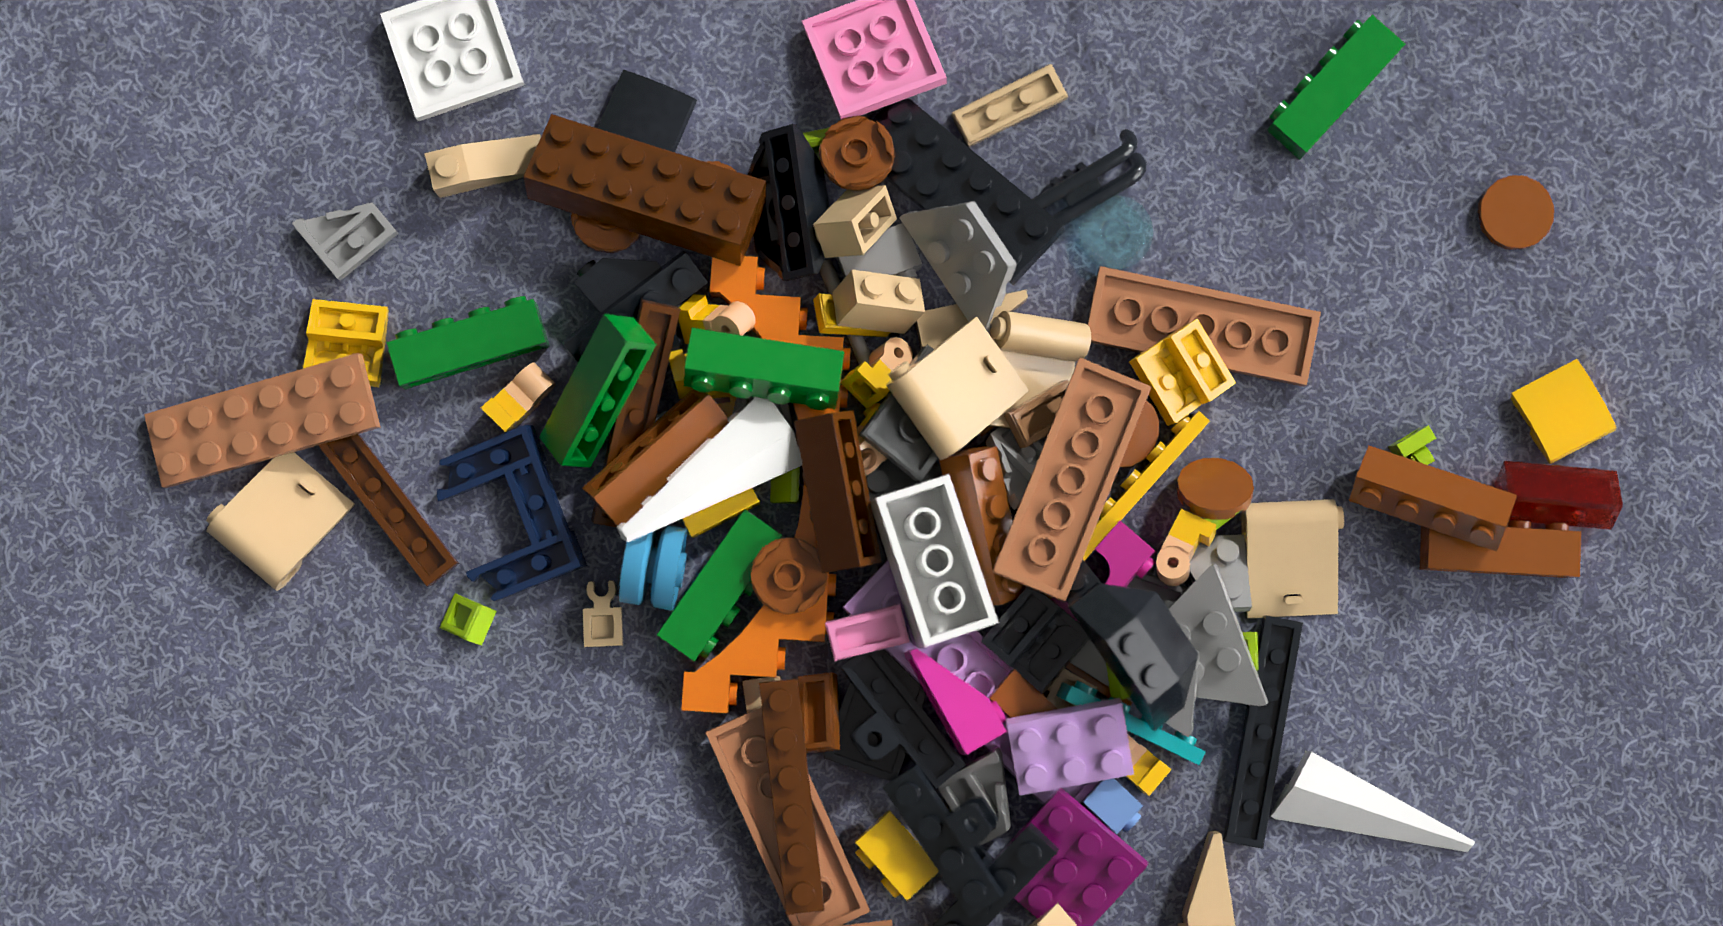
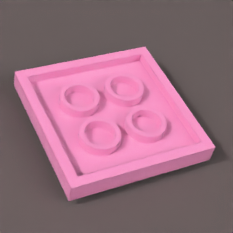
M856 0L802 20L804 31L840 120L847 117L861 116L947 84V77L914 0Z

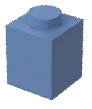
M1114 778L1100 781L1082 800V803L1116 834L1121 829L1124 832H1128L1141 818L1138 811L1143 805Z

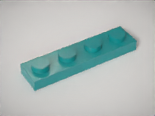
M1078 680L1074 687L1062 682L1056 694L1057 697L1076 706L1102 701L1095 697L1098 690ZM1122 702L1127 731L1200 765L1206 751L1194 746L1197 741L1196 738L1192 736L1188 738L1177 730L1174 735H1171L1161 730L1163 725L1156 731H1153L1143 716L1141 719H1138L1128 714L1131 706Z

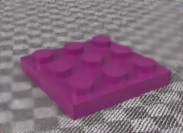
M1058 788L994 858L996 860L1030 823L1036 826L1059 848V851L1014 899L1036 918L1042 916L1058 903L1077 926H1093L1148 865L1147 860L1062 788Z

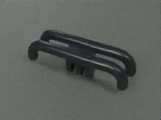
M1129 129L1122 130L1119 135L1122 142L1120 147L1088 166L1083 162L1075 165L1077 171L1075 174L1070 169L1062 173L1065 179L1063 181H1060L1057 177L1051 179L1049 182L1052 187L1032 200L1045 209L1063 199L1068 207L1054 214L1053 217L1065 226L1134 185L1143 177L1147 168V162L1143 155L1135 152L1138 140L1134 132ZM1129 158V163L1132 167L1127 172L1101 186L1098 177Z

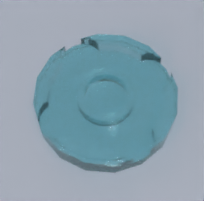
M1115 195L1085 213L1080 220L1078 231L1080 248L1088 260L1098 267L1102 266L1116 270L1128 269L1141 261L1151 247L1154 233L1151 217L1144 207L1132 198Z

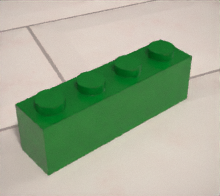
M1373 14L1364 24L1357 19L1343 35L1348 40L1343 47L1337 50L1333 46L1318 62L1323 67L1322 70L1315 77L1308 73L1294 88L1298 96L1290 105L1283 100L1269 116L1274 122L1267 131L1299 160L1405 46V43Z
M520 296L505 301V307L491 311L490 307L478 308L468 312L469 318L454 322L453 318H445L431 324L432 329L418 333L417 329H408L396 333V339L386 343L399 386L406 390L550 347L537 303L534 299L527 300L526 296Z
M609 314L603 315L539 438L560 465L591 467L657 344L635 318Z
M692 328L685 363L683 386L691 387L695 391L704 393L711 391L730 393L737 398H764L776 404H787L789 402L803 404L814 410L836 409L845 351Z
M744 509L662 626L657 636L693 661H697L700 656L707 659L719 642L713 636L723 624L728 628L741 609L736 604L741 596L745 593L750 597L754 592L751 579L754 559L764 546L776 539H782L783 536Z

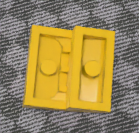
M312 299L306 330L308 344L303 368L359 353L362 354L370 387H380L388 324V307Z
M1198 319L1176 330L1129 361L1141 383L1151 386L1149 396L1167 426L1177 423L1202 404L1212 401L1236 384Z
M1578 359L1511 393L1510 398L1531 428L1530 435L1549 464L1608 435L1617 428L1600 393Z

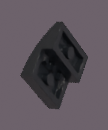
M623 69L598 129L675 152L697 100L662 83Z
M1026 587L981 642L1008 666L1015 669L1038 691L1044 694L1090 639L1081 625L1048 596Z

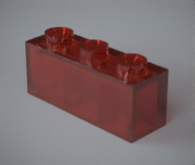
M1504 461L1495 481V488L1517 495L1508 521H1529L1530 523L1541 524L1565 523L1568 526L1612 530L1623 507L1617 471Z

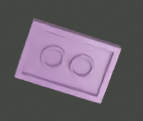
M1120 698L1006 719L1019 795L1134 775L1123 705Z

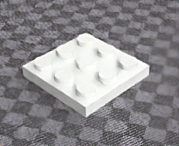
M419 0L380 14L418 122L524 86L495 0Z

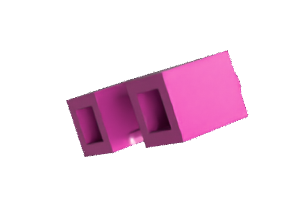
M1119 521L1095 548L1107 560L1110 567V575L1105 584L1127 587L1136 575L1143 579L1156 564L1152 557L1157 552L1122 521ZM1053 597L1051 598L1052 601L1076 620L1066 601L1063 602Z

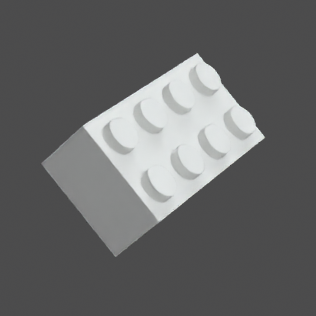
M950 475L892 492L870 501L872 513L917 649L998 623Z

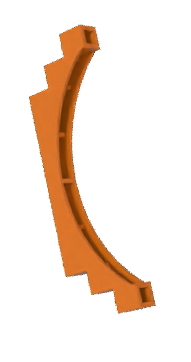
M745 256L741 266L712 257L711 297H722L729 305L735 301L748 305L755 315L756 323L752 329L759 338L845 351L842 370L849 371L851 348H843L844 338L799 335V330H807L808 308L801 307V297L757 294V290H764L765 268L758 267V257ZM840 380L836 409L814 410L806 405L793 403L797 419L802 420L839 412V408H847L848 390L841 385ZM804 483L799 523L794 538L805 540L817 549L814 525L810 519L808 492ZM827 573L828 577L824 593L815 605L804 612L784 614L775 612L763 604L762 608L742 633L720 654L697 671L684 672L681 710L729 713V705H737L738 683L731 682V675L777 677V670H785L786 647H779V639L825 642V634L828 635L825 622L834 620V612H827V597H835L837 574Z

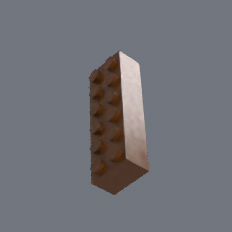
M553 114L549 118L523 176L527 198L739 266L743 262L766 204L765 180Z

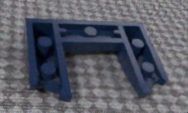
M532 425L520 426L439 460V465L450 466L448 490L437 489L438 501L450 499L506 477L532 544L466 572L467 577L472 582H476L482 576L497 590L490 598L493 601L501 600L587 566L575 532L570 531L544 464L547 461L535 428Z

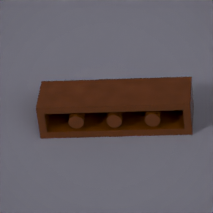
M854 411L834 412L794 421L796 443L800 449L803 481L807 487L810 519L814 525L817 556L821 563L822 573L881 563Z

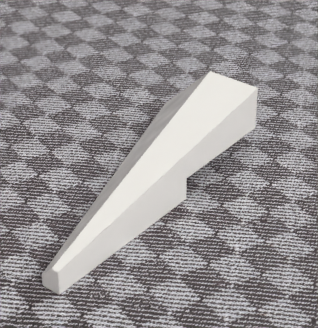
M753 397L754 399L740 413L734 412L727 419L729 423L713 439L708 438L667 478L668 483L654 497L648 496L641 503L643 507L627 523H621L617 527L621 539L630 542L802 466L800 450L796 443L794 431L775 404L768 399Z
M1305 751L1291 781L1285 785L1270 814V817L1283 821L1468 852L1475 843L1472 839L1310 751Z

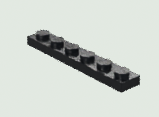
M1263 616L1258 641L1259 670L1256 671L1268 703L1263 706L1247 704L1223 838L1225 842L1264 848L1303 627L1302 622Z

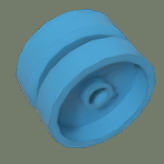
M667 525L662 531L658 548H655L656 530L626 543L620 579L619 602L640 605L645 600L649 583H652L651 603L653 607L674 611L686 567L687 529Z

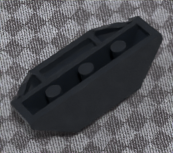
M790 124L762 132L759 139L760 145L753 156L747 173L749 176L766 181V204L753 234L756 253L770 268L778 273V276L783 281H791L819 274L825 256L820 243L816 239L813 224L829 208L825 174L821 161L797 124Z
M1096 583L1068 605L1078 623L1153 731H1156L1184 708L1199 654L1157 592Z

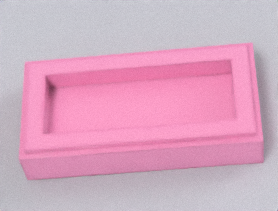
M900 604L825 622L834 661L910 642Z

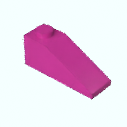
M917 648L904 652L906 659L959 754L967 755L1007 732L1002 724L1006 721V717L996 701L990 702L984 694Z

